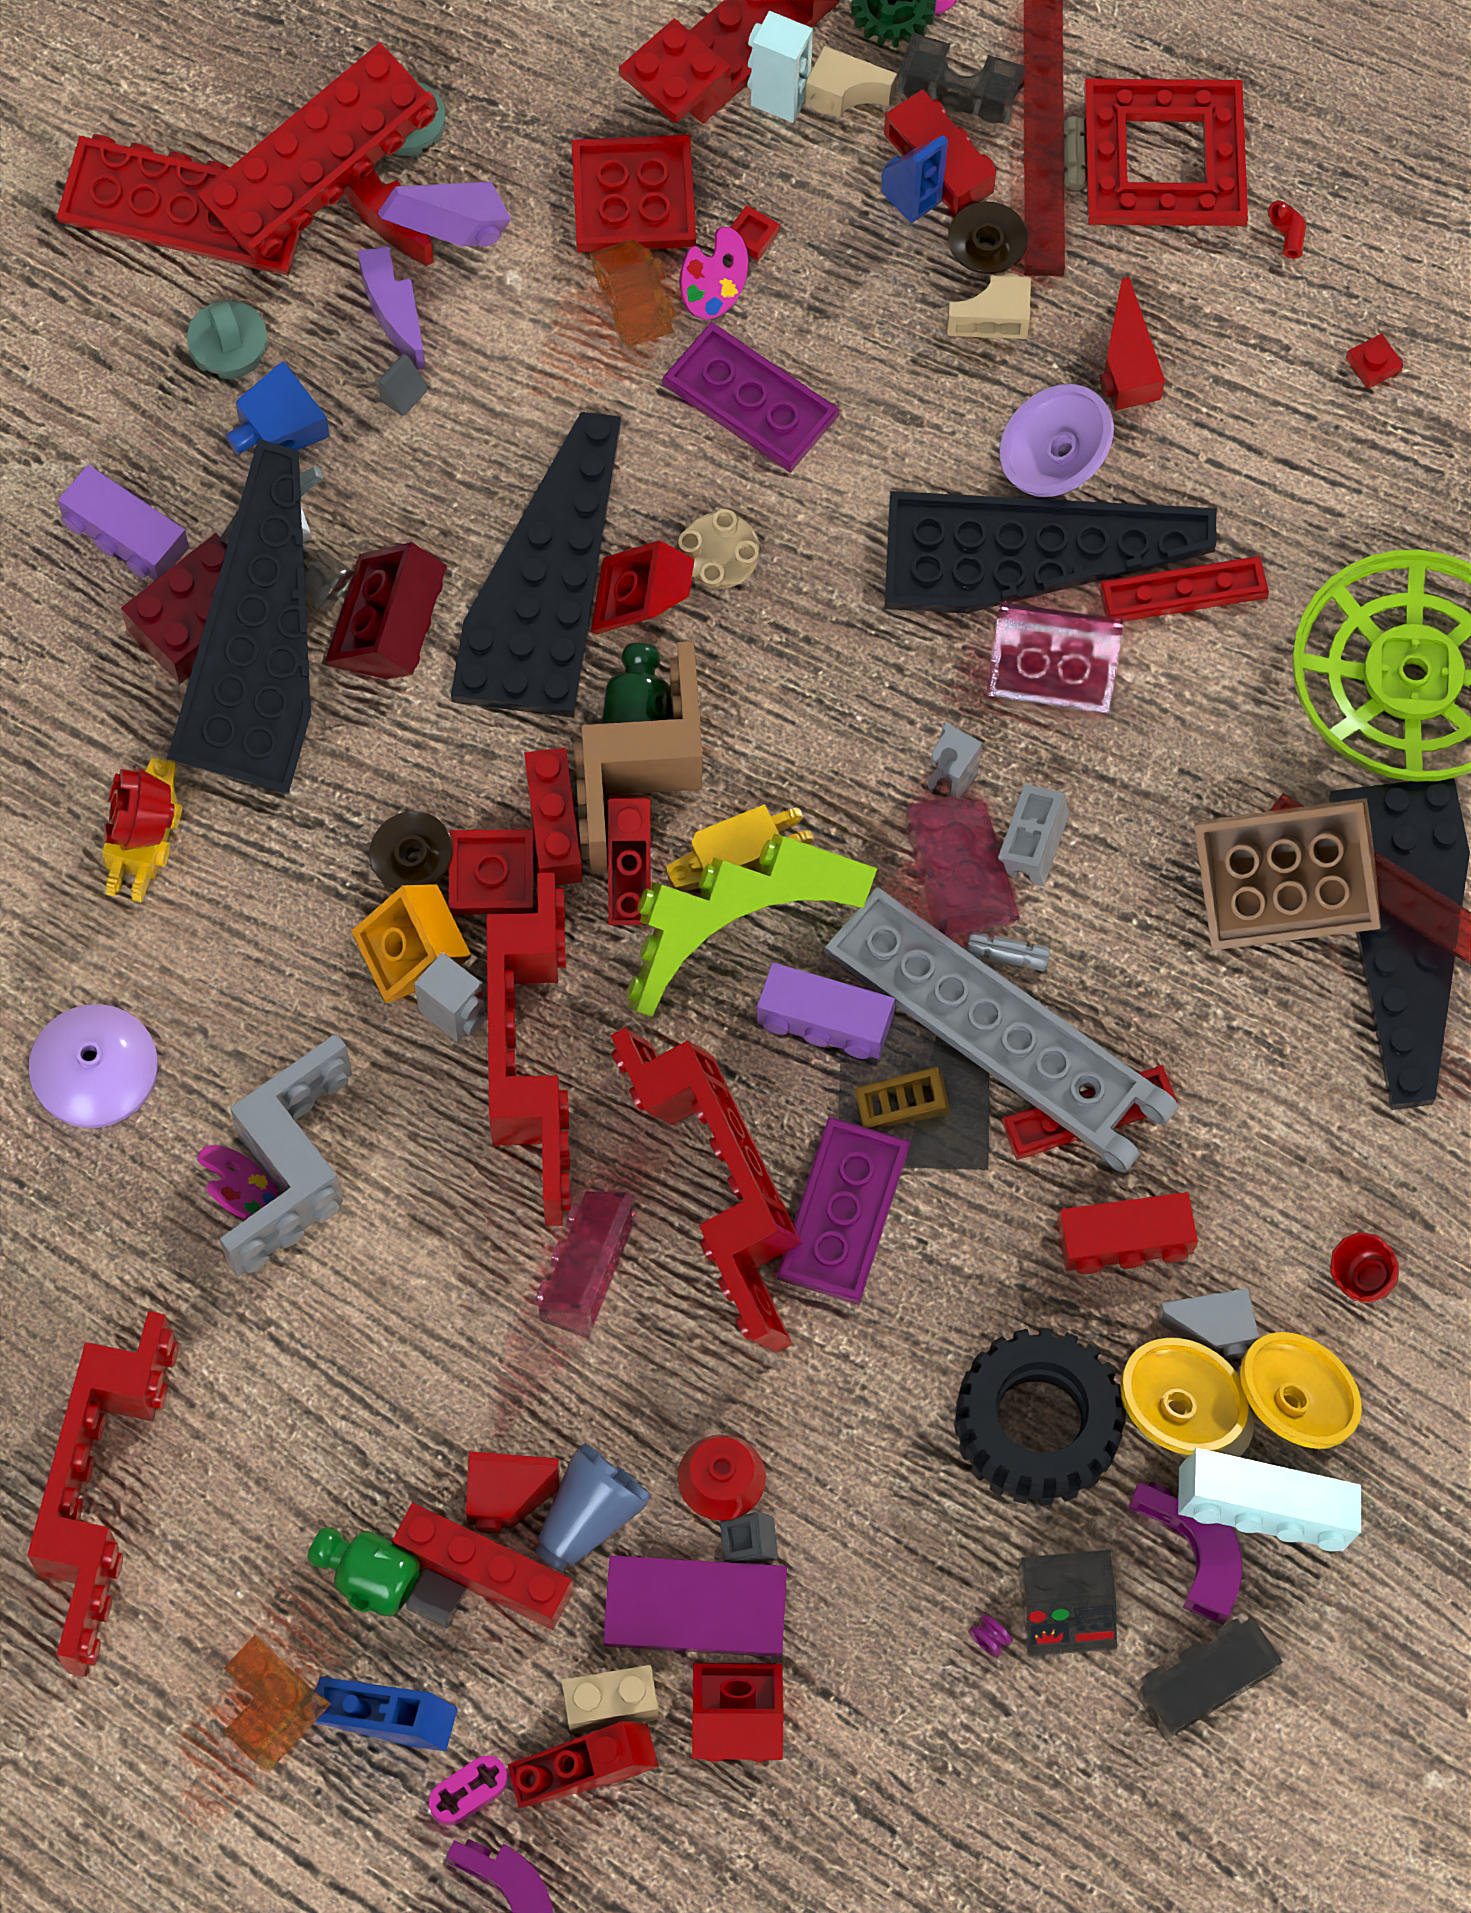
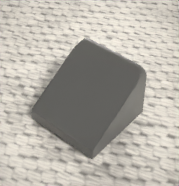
M405 354L401 355L378 380L381 401L402 416L406 415L427 392L425 381L410 358Z
M761 1512L741 1515L739 1518L720 1521L724 1562L752 1563L778 1558L775 1522L772 1516Z
M427 1569L406 1602L407 1610L447 1629L467 1588Z

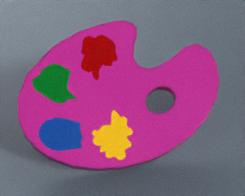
M721 227L716 229L714 252L711 257H706L697 246L689 248L684 257L680 270L679 285L682 302L688 312L694 317L713 319L727 312L736 302L745 285L748 272L747 249L741 236L732 228ZM726 253L732 259L731 265L728 268L723 264V257Z
M219 1145L206 1146L198 1153L197 1161L221 1178L218 1181H210L206 1186L207 1192L221 1206L234 1215L246 1220L280 1196L269 1176L257 1164L241 1153ZM226 1165L233 1167L236 1170V1172H233L230 1169H228Z

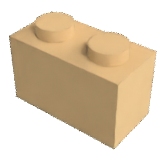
M651 1665L562 1680L570 1735L600 1730L621 1721L642 1723L659 1720Z

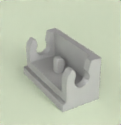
M946 722L942 728L941 738L932 752V763L936 764L938 762V765L929 779L928 792L932 793L935 791L940 781L950 782L952 784L951 791L947 794L944 806L954 811L978 775L982 742Z
M1024 784L998 856L999 861L1004 863L1006 872L1011 877L1016 878L1018 871H1022L1030 876L1029 879L1033 884L1045 886L1070 814L1064 793Z

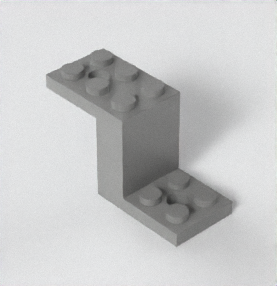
M337 1033L230 1107L239 1138L282 1192L280 1196L219 1238L227 1264L237 1277L246 1271L253 1273L260 1269L269 1260V1254L281 1246L287 1248L295 1244L304 1235V1229L317 1220L319 1223L330 1219L339 1210V1204L343 1202L337 1174L294 1120L308 1113L314 1106V1101L325 1093L331 1095L342 1089L349 1081L348 1077L352 1075L347 1047Z

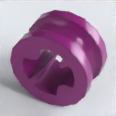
M982 1614L979 1618L980 1625L978 1627L972 1626L968 1633L985 1652L998 1658L1002 1653L1000 1650L1001 1646H1009L1013 1640L997 1621L986 1614Z

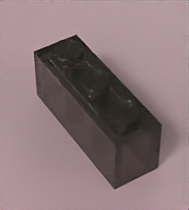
M1253 1617L1242 1624L1238 1618L1230 1621L1216 1631L1218 1639L1204 1647L1201 1641L1179 1654L1180 1663L1168 1670L1164 1665H1160L1141 1678L1144 1685L1140 1687L1137 1698L1165 1741H1168L1279 1670L1283 1661Z

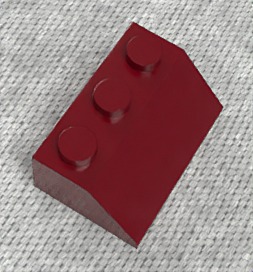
M412 542L359 554L325 663L332 667L385 680L413 675L420 661V651L426 632L431 626L432 612L443 587L442 580L447 565Z

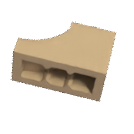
M824 45L805 83V104L811 106L819 113H830L840 118L845 110L859 104L874 103L889 107L895 96L897 73Z
M1005 273L1000 276L991 275L990 284L979 295L965 301L949 302L947 336L1027 339L1030 322L1031 277H1020L1014 273Z

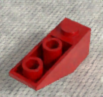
M609 794L608 925H646L639 922L642 914L638 913V905L644 890L651 889V794Z
M629 1721L615 1723L507 1764L519 1808L617 1783L659 1767L648 1724Z

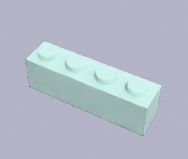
M1195 1448L1192 1455H1189L1179 1466L1178 1515L1192 1517L1197 1522L1203 1524L1219 1523L1236 1527L1238 1531L1244 1533L1259 1532L1277 1536L1279 1540L1284 1542L1300 1541L1318 1545L1320 1549L1325 1551H1343L1361 1533V1485Z

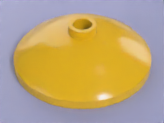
M1275 1332L1262 1336L1246 1351L1240 1368L1244 1394L1257 1417L1275 1434L1303 1447L1326 1449L1343 1443L1355 1431L1360 1422L1362 1412L1358 1387L1346 1366L1326 1347L1299 1334Z
M1160 1338L1150 1341L1139 1347L1131 1355L1122 1371L1120 1391L1129 1417L1149 1439L1168 1450L1184 1455H1192L1195 1448L1220 1452L1234 1443L1246 1425L1249 1403L1244 1394L1239 1375L1222 1356L1200 1343L1182 1338Z

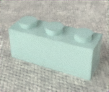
M771 11L768 12L762 24H755L748 41V45L752 47L748 60V67L752 68V72L747 84V88L751 89V106L794 123L805 103V83L811 73L813 28Z

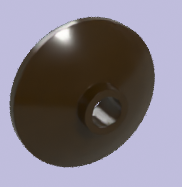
M978 202L965 207L953 218L948 232V244L954 258L965 268L981 274H996L1012 268L1023 257L1028 243V232L1022 218L1008 206L996 202ZM987 241L991 242L994 246L984 247L980 244Z
M420 811L403 812L386 820L374 834L369 851L370 863L377 877L385 885L395 890H398L402 885H433L441 879L450 866L453 856L452 839L445 825L433 815ZM412 852H421V857L414 862L408 861V856Z

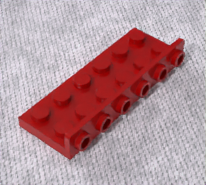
M379 42L198 194L199 200L256 263L263 257L269 258L279 251L283 245V240L294 231L300 232L309 226L313 221V215L325 205L329 207L335 204L343 196L344 189L353 181H361L373 171L375 163L385 154L392 155L397 152L405 143V138L416 128L421 130L427 127L435 118V112L439 110L435 96L430 91L425 92L383 44Z
M93 134L92 138L79 135L56 217L59 223L289 276L301 231L291 233L283 240V245L277 253L269 258L263 257L256 263L199 200L198 194L228 170L229 167L216 161H207L206 165L192 162L189 156L177 152H169L168 156L153 153L154 150L139 143H131L130 147L115 144V140L100 134Z

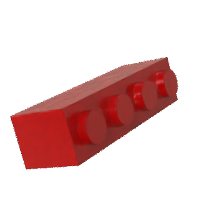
M413 1502L392 1540V1544L414 1554L419 1559L421 1567L454 1581L551 1630H554L573 1593L571 1578Z

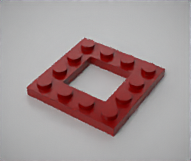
M1085 78L1084 110L1086 121L1088 225H1247L1248 201L1243 80ZM1126 121L1203 122L1205 183L1128 182Z

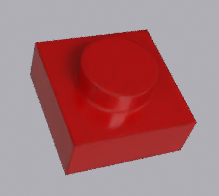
M748 205L744 207L730 226L743 239L748 256L759 261L780 232L779 223Z
M1382 333L1348 350L1346 359L1367 389L1400 373L1403 368L1402 361Z

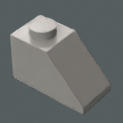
M1248 1288L1162 1303L1158 1314L1161 1325L1183 1339L1200 1343L1212 1349L1220 1356L1224 1355L1225 1360L1243 1358L1251 1345L1259 1339Z

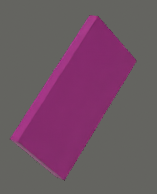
M712 321L662 378V385L790 473L839 417V408Z
M828 1117L793 1224L802 1244L784 1253L777 1273V1280L860 1305L910 1148V1141Z
M609 1555L603 1646L782 1657L787 1566Z

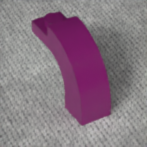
M1139 1482L1128 1508L1175 1529L1184 1536L1193 1550L1196 1560V1574L1183 1608L1224 1626L1235 1603L1242 1577L1241 1551L1233 1527L1219 1523L1203 1524L1197 1522L1192 1517L1178 1515V1499L1172 1496L1173 1492L1169 1488L1155 1482H1149L1148 1485Z
M467 1839L465 1845L455 1840L453 1841L446 1855L448 1864L496 1888L506 1898L512 1913H553L550 1896L541 1877L534 1867L517 1851L503 1844L494 1860L490 1858L492 1851L480 1843Z

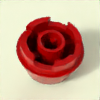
M136 767L133 771L120 769V774L115 773L107 800L111 804L109 810L110 823H104L105 843L120 845L122 851L159 845L164 837L166 828H171L174 818L175 805L171 803L170 785L139 767Z
M724 1434L708 1436L694 1443L684 1454L677 1476L679 1490L686 1504L697 1514L718 1521L732 1520L748 1513L760 1500L766 1484L765 1467L758 1452L746 1441Z

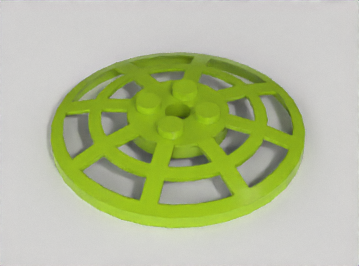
M1394 550L1371 555L1348 565L1333 575L1311 599L1299 623L1292 654L1293 679L1298 698L1311 724L1323 739L1345 758L1366 770L1389 778L1414 782L1441 781L1464 776L1471 773V761L1461 766L1444 770L1423 771L1422 752L1446 749L1464 741L1468 737L1471 739V717L1454 703L1459 696L1462 686H1471V669H1465L1462 654L1458 649L1471 637V614L1449 600L1424 594L1425 570H1431L1459 578L1471 585V563L1439 552ZM1392 569H1408L1407 593L1382 596L1360 607L1346 589L1354 581L1374 573ZM1333 598L1348 618L1343 622L1334 637L1329 651V658L1305 653L1306 642L1314 621L1323 607ZM1406 607V624L1393 627L1384 633L1370 619L1371 616L1382 611ZM1423 608L1443 613L1457 621L1459 625L1448 635L1433 627L1423 625ZM1356 628L1372 645L1365 663L1341 660L1344 646ZM1411 664L1418 665L1424 670L1425 677L1421 680L1409 679L1404 674L1403 668ZM1304 670L1328 675L1333 698L1341 713L1345 716L1344 720L1331 729L1320 719L1311 702L1305 683ZM1341 677L1364 680L1366 689L1372 699L1355 711L1345 695ZM1383 711L1396 718L1403 719L1404 739L1385 734L1372 727L1368 722ZM1443 715L1458 728L1457 731L1446 736L1422 740L1421 721ZM1356 731H1360L1364 736L1378 744L1395 750L1405 751V769L1394 768L1373 761L1351 749L1342 741Z

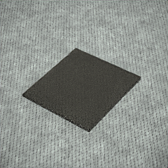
M892 1021L879 1059L868 1057L867 1059L855 1058L847 1054L843 1048H840L839 1120L863 1127L855 1088L938 1067L944 1077L951 1108L950 1114L871 1130L911 1142L903 1168L988 1170L989 1073L918 1021ZM923 1086L926 1102L934 1101L931 1086ZM913 1088L907 1089L909 1106H916ZM890 1092L889 1098L892 1111L900 1110L896 1092ZM879 1095L871 1096L875 1116L882 1115L883 1111Z

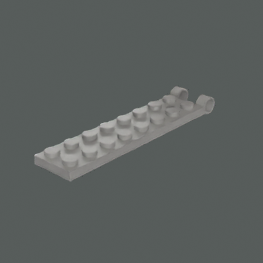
M878 887L869 895L864 908L859 907L825 946V955L879 994L895 998V1005L1098 1151L1101 1157L1119 1172L1126 1173L1140 1156L1134 1144L1113 1131V1128L1134 1103L1137 1104L1150 1120L1159 1125H1165L1179 1108L1178 1103L1169 1093L1156 1087ZM1083 1086H1091L1096 1094L1092 1098L1087 1099L1080 1095L1079 1090Z

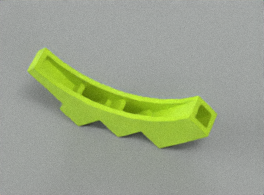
M774 834L772 841L767 840L762 848L759 863L763 865L761 873L713 858L712 864H707L702 871L699 888L703 890L700 897L653 882L651 889H645L641 896L638 913L642 914L639 922L655 927L653 935L648 934L642 944L640 959L644 961L639 976L634 975L629 983L626 993V999L630 1000L628 1008L653 1017L667 984L684 960L710 935L741 916L767 906L799 900L834 901L864 908L877 868L786 836Z

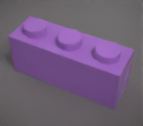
M89 464L58 499L62 514L61 520L67 528L80 535L84 532L90 536L102 552L109 556L118 555L126 561L128 568L141 578L149 576L155 581L172 568L189 549L184 528Z
M773 962L757 1005V1024L763 1025L767 1031L774 1034L785 1035L788 1032L801 1036L806 1042L818 1047L832 1045L842 1048L847 1054L855 1058L867 1059L868 1057L879 1059L894 1017L895 998Z

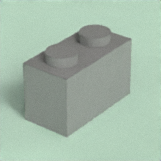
M442 952L414 983L418 1009L421 1015L458 1043L466 1033L470 1036L473 1035L485 1020L483 987L481 981Z

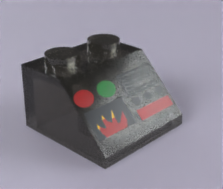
M1110 1550L1021 1557L1017 1570L1028 1657L1117 1649L1116 1593Z

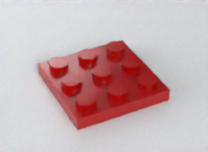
M690 135L571 140L577 252L689 248L696 246Z

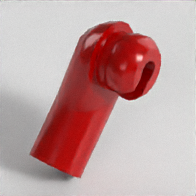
M1281 200L1274 201L1268 207L1267 213L1272 225L1285 237L1283 255L1292 259L1300 258L1303 254L1306 222L1292 206Z

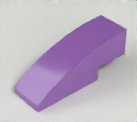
M389 246L357 251L365 293L376 319L402 355H407L417 370L425 369L423 345L411 279L395 281Z

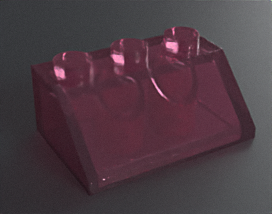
M1000 602L986 696L1109 714L1122 638L1123 620Z
M943 797L907 806L905 828L934 927L944 935L952 936L1019 920L1020 916L1004 863L998 859L1000 849L986 803L954 797Z
M586 1191L581 1204L573 1203L566 1221V1227L571 1228L565 1243L558 1241L551 1258L550 1266L555 1267L550 1282L542 1281L535 1298L534 1305L539 1306L541 1322L589 1339L635 1223L634 1195L625 1192Z

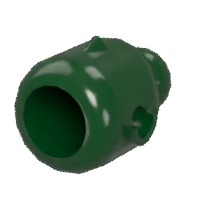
M646 643L628 644L624 648L621 657L622 663L625 666V672L611 677L606 685L602 724L669 720L671 688L667 682L655 675V670L661 661L658 648Z

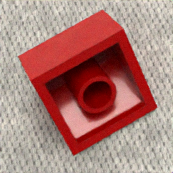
M693 1663L692 1759H705L712 1762L724 1759L752 1760L755 1762L783 1760V1663Z

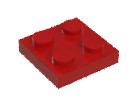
M533 829L449 830L453 843V856L449 866V910L452 915L534 913Z

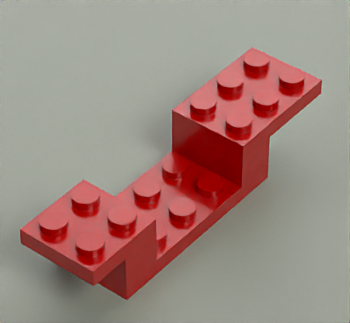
M723 0L690 30L675 18L671 20L619 66V76L675 124L688 112L704 124L747 86L752 72V68L748 67V60L752 52V47L748 45L749 37L755 24H762L769 11L812 28L839 4V0Z
M537 873L538 913L487 915L489 1121L493 1146L542 1144L545 1226H563V1212H571L569 1172H562L563 1170H570L569 1132L561 1131L562 1129H569L568 1090H559L558 1075L517 1076V1065L515 1062V1050L517 1048L514 1009H516L515 984L558 983V968H566L564 888H556L555 873Z
M623 1028L610 1035L616 1047L612 1051V1056L623 1074L628 1073L633 1083V1087L629 1088V1092L640 1111L645 1110L653 1118L656 1119L658 1117L670 1125H674L696 1113L703 1124L708 1123L714 1135L709 1140L710 1145L717 1158L721 1162L726 1161L732 1175L727 1177V1180L734 1195L738 1200L744 1199V1201L699 1225L704 1236L700 1240L702 1250L711 1263L716 1262L722 1274V1277L718 1278L719 1286L727 1300L730 1302L734 1300L740 1315L736 1317V1322L743 1336L748 1341L752 1339L753 1342L760 1346L767 1347L776 1352H780L793 1345L759 1273L758 1267L801 1245L802 1242L714 1056L688 1040L658 1056L652 1043L627 1028Z
M148 1311L137 1353L85 1342L27 1554L39 1576L75 1584L56 1654L68 1674L86 1677L88 1665L95 1666L101 1646V1640L96 1639L100 1621L106 1623L112 1606V1596L107 1595L111 1578L118 1579L124 1557L123 1553L118 1552V1543L109 1527L79 1521L83 1508V1499H78L82 1482L89 1483L92 1476L94 1457L90 1456L93 1441H100L106 1421V1416L101 1414V1411L153 1421L156 1409L162 1410L164 1407L168 1384L163 1383L167 1367L173 1368L176 1363L179 1342L174 1341V1330H171L166 1315L162 1313Z

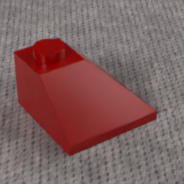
M661 540L604 557L591 632L597 635L654 618L688 598L692 585L695 560Z
M469 1451L466 1500L468 1525H475V1530L483 1533H500L502 1528H513L558 1491L561 1484L559 1458Z

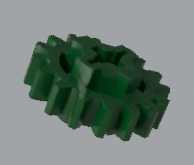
M852 0L851 15L855 16L854 26L856 28L864 27V38L869 39L876 35L878 36L879 46H882L886 39L892 40L893 47L898 48L900 39H905L911 45L914 43L915 33L923 37L926 35L927 25H933L936 0Z

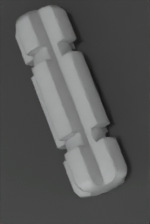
M975 931L971 932L969 936L967 951L977 958L983 959L984 955L990 956L989 960L1020 967L1023 966V963L1029 964V969L1045 971L1048 966L1050 949L1046 946L1034 944L1032 948L1027 946L1028 942L994 936V939L987 938L988 934Z

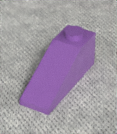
M492 182L398 186L393 189L378 211L381 219L459 246L480 245L481 247L493 245L499 240L501 233L511 221Z

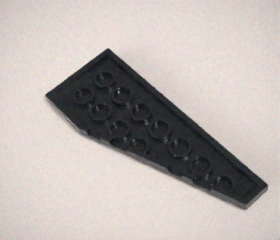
M581 412L463 621L451 691V702L575 718L621 429L620 416Z
M258 439L166 760L288 795L311 717L299 451Z
M890 491L884 609L970 613L1213 553L1216 547L1217 508Z
M1455 779L1407 781L1334 790L1329 795L1330 803L1367 798L1381 929L1356 932L1390 1108L1391 1110L1433 1105L1436 1099L1470 856Z

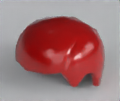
M1357 1232L1343 1238L1332 1251L1330 1271L1337 1286L1347 1297L1360 1303H1374L1387 1297L1398 1283L1399 1262L1394 1251L1383 1238L1376 1234Z

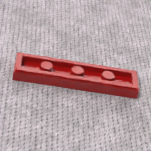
M1261 556L1100 581L1099 585L1107 624L1267 599L1269 595Z
M1163 1065L1138 1073L1156 1087L1169 1093L1176 1100ZM1093 1088L1079 1092L1083 1098L1087 1099L1092 1098L1096 1094ZM1134 1103L1114 1128L1147 1118V1116ZM1037 1107L1002 1117V1125L1016 1161L1081 1140Z

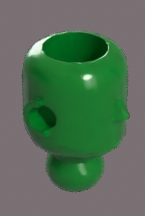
M323 1527L314 1538L307 1555L309 1562L315 1567L321 1569L331 1568L336 1571L334 1578L335 1589L340 1595L347 1598L348 1603L354 1609L360 1612H368L370 1610L384 1617L397 1614L404 1606L416 1584L421 1567L419 1559L414 1554L392 1544V1541L371 1531H363L356 1535L351 1542L343 1539L341 1533L336 1529Z

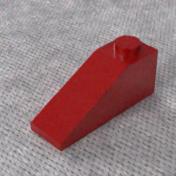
M1130 277L1121 279L1105 370L1103 374H1100L1102 393L1105 398L1111 397L1115 411L1161 400L1165 379Z

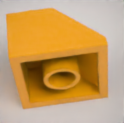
M437 884L402 885L351 930L385 1003L393 1002L416 992L414 983L442 952L460 966L472 957Z

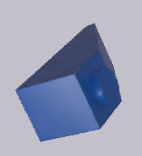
M943 135L911 150L902 158L900 156L893 158L882 171L881 192L911 224L942 202L948 140Z
M319 1677L307 1720L312 1723L401 1745L446 1752L458 1708L430 1692Z

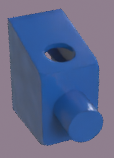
M284 361L279 363L237 400L236 409L241 425L225 434L228 443L237 455L256 445L258 439L300 450L330 436L327 417Z

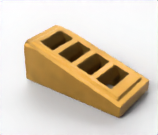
M938 1067L855 1088L864 1128H881L951 1113L944 1077ZM930 1085L934 1101L927 1103L923 1086ZM913 1088L917 1105L910 1107L906 1090ZM890 1092H896L900 1110L892 1111L889 1098ZM879 1095L883 1111L882 1115L875 1116L871 1096Z

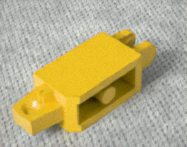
M151 758L145 771L170 785L171 803L175 805L171 828L177 829L181 819L182 805L178 804L174 791L177 775L176 763L159 758ZM166 828L161 843L156 846L122 851L120 845L104 844L102 856L106 868L110 869L106 885L107 895L117 896L121 890L124 875L128 873L136 875L131 888V900L143 902L150 879L155 880L159 866L165 867L171 847L170 842H167L170 829Z
M764 804L697 831L691 842V852L666 866L667 878L673 889L682 892L699 888V880L704 867L707 864L711 865L713 858L761 873L763 865L759 863V859L766 841H772L774 834L780 835L779 832L797 825L804 817L797 807L770 816ZM803 830L787 836L809 845L814 840L810 830Z

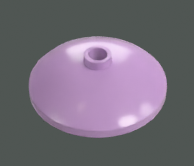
M1076 384L1053 386L1033 395L1010 418L1001 438L1000 462L1006 477L1022 492L1038 497L1057 496L1079 487L1099 469L1110 450L1113 440L1114 423L1109 407L1093 390Z
M102 1004L78 1006L56 1016L39 1033L29 1058L30 1082L41 1105L57 1119L83 1128L105 1127L116 1124L131 1116L148 1099L155 1085L158 1073L157 1051L152 1037L145 1026L130 1013ZM87 1051L97 1052L96 1058L92 1061L82 1059Z

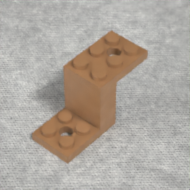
M694 641L677 642V657L669 658L671 700L673 705L672 720L582 725V740L574 741L581 860L590 859L591 874L607 873L604 795L702 790V743Z

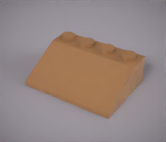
M1367 798L1202 820L1194 825L1212 951L1381 929L1374 847Z

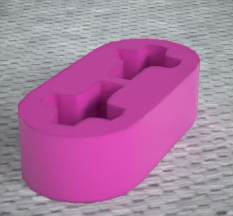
M481 1756L439 1783L429 1796V1808L433 1818L438 1823L446 1826L456 1825L498 1798L505 1791L508 1784V1774L504 1764L493 1756ZM485 1767L489 1772L496 1769L499 1772L495 1776V1787L490 1789L488 1785L482 1784L475 1790H471L470 1786L480 1779L478 1771L481 1768ZM464 1790L467 1793L466 1796L457 1802L459 1809L457 1813L451 1814L449 1810L442 1812L438 1810L442 1805L440 1798L442 1794L448 1793L450 1797H455Z

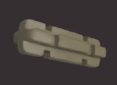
M1069 116L1062 123L1063 137L1067 138L1063 140V169L1067 171L1063 172V184L1067 190H1074L1076 192L1081 191L1087 185V171L1083 169L1087 167L1086 137L1082 136L1086 135V121L1083 118Z

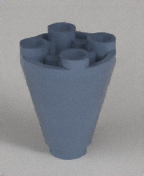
M586 1442L571 1457L538 1536L540 1544L534 1550L542 1559L560 1572H563L568 1564L574 1566L640 1513L652 1496L649 1491L638 1484L639 1481L621 1467L617 1466L615 1468L605 1460L606 1458Z

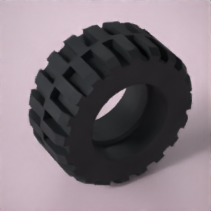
M1040 1328L1038 1335H1029L1028 1329L1014 1331L1013 1339L1007 1341L1002 1336L991 1342L988 1352L981 1351L973 1360L971 1369L966 1371L963 1377L956 1403V1417L954 1421L955 1436L959 1437L960 1440L958 1449L963 1460L971 1462V1472L979 1481L986 1478L991 1483L989 1490L999 1496L1006 1491L1015 1495L1013 1502L1026 1504L1027 1499L1032 1498L1038 1499L1039 1506L1052 1505L1054 1498L1062 1497L1066 1502L1076 1498L1079 1490L1083 1488L1089 1490L1098 1482L1100 1475L1103 1472H1107L1113 1462L1126 1422V1410L1123 1409L1120 1384H1115L1114 1377L1116 1372L1109 1362L1102 1364L1098 1360L1100 1351L1091 1344L1087 1345L1085 1349L1077 1345L1078 1336L1066 1332L1064 1339L1053 1337V1329ZM1026 1382H1045L1059 1387L1074 1400L1080 1410L1081 1426L1079 1433L1070 1445L1057 1451L1034 1452L1022 1448L1004 1433L999 1424L998 1408L1005 1393L1011 1388Z

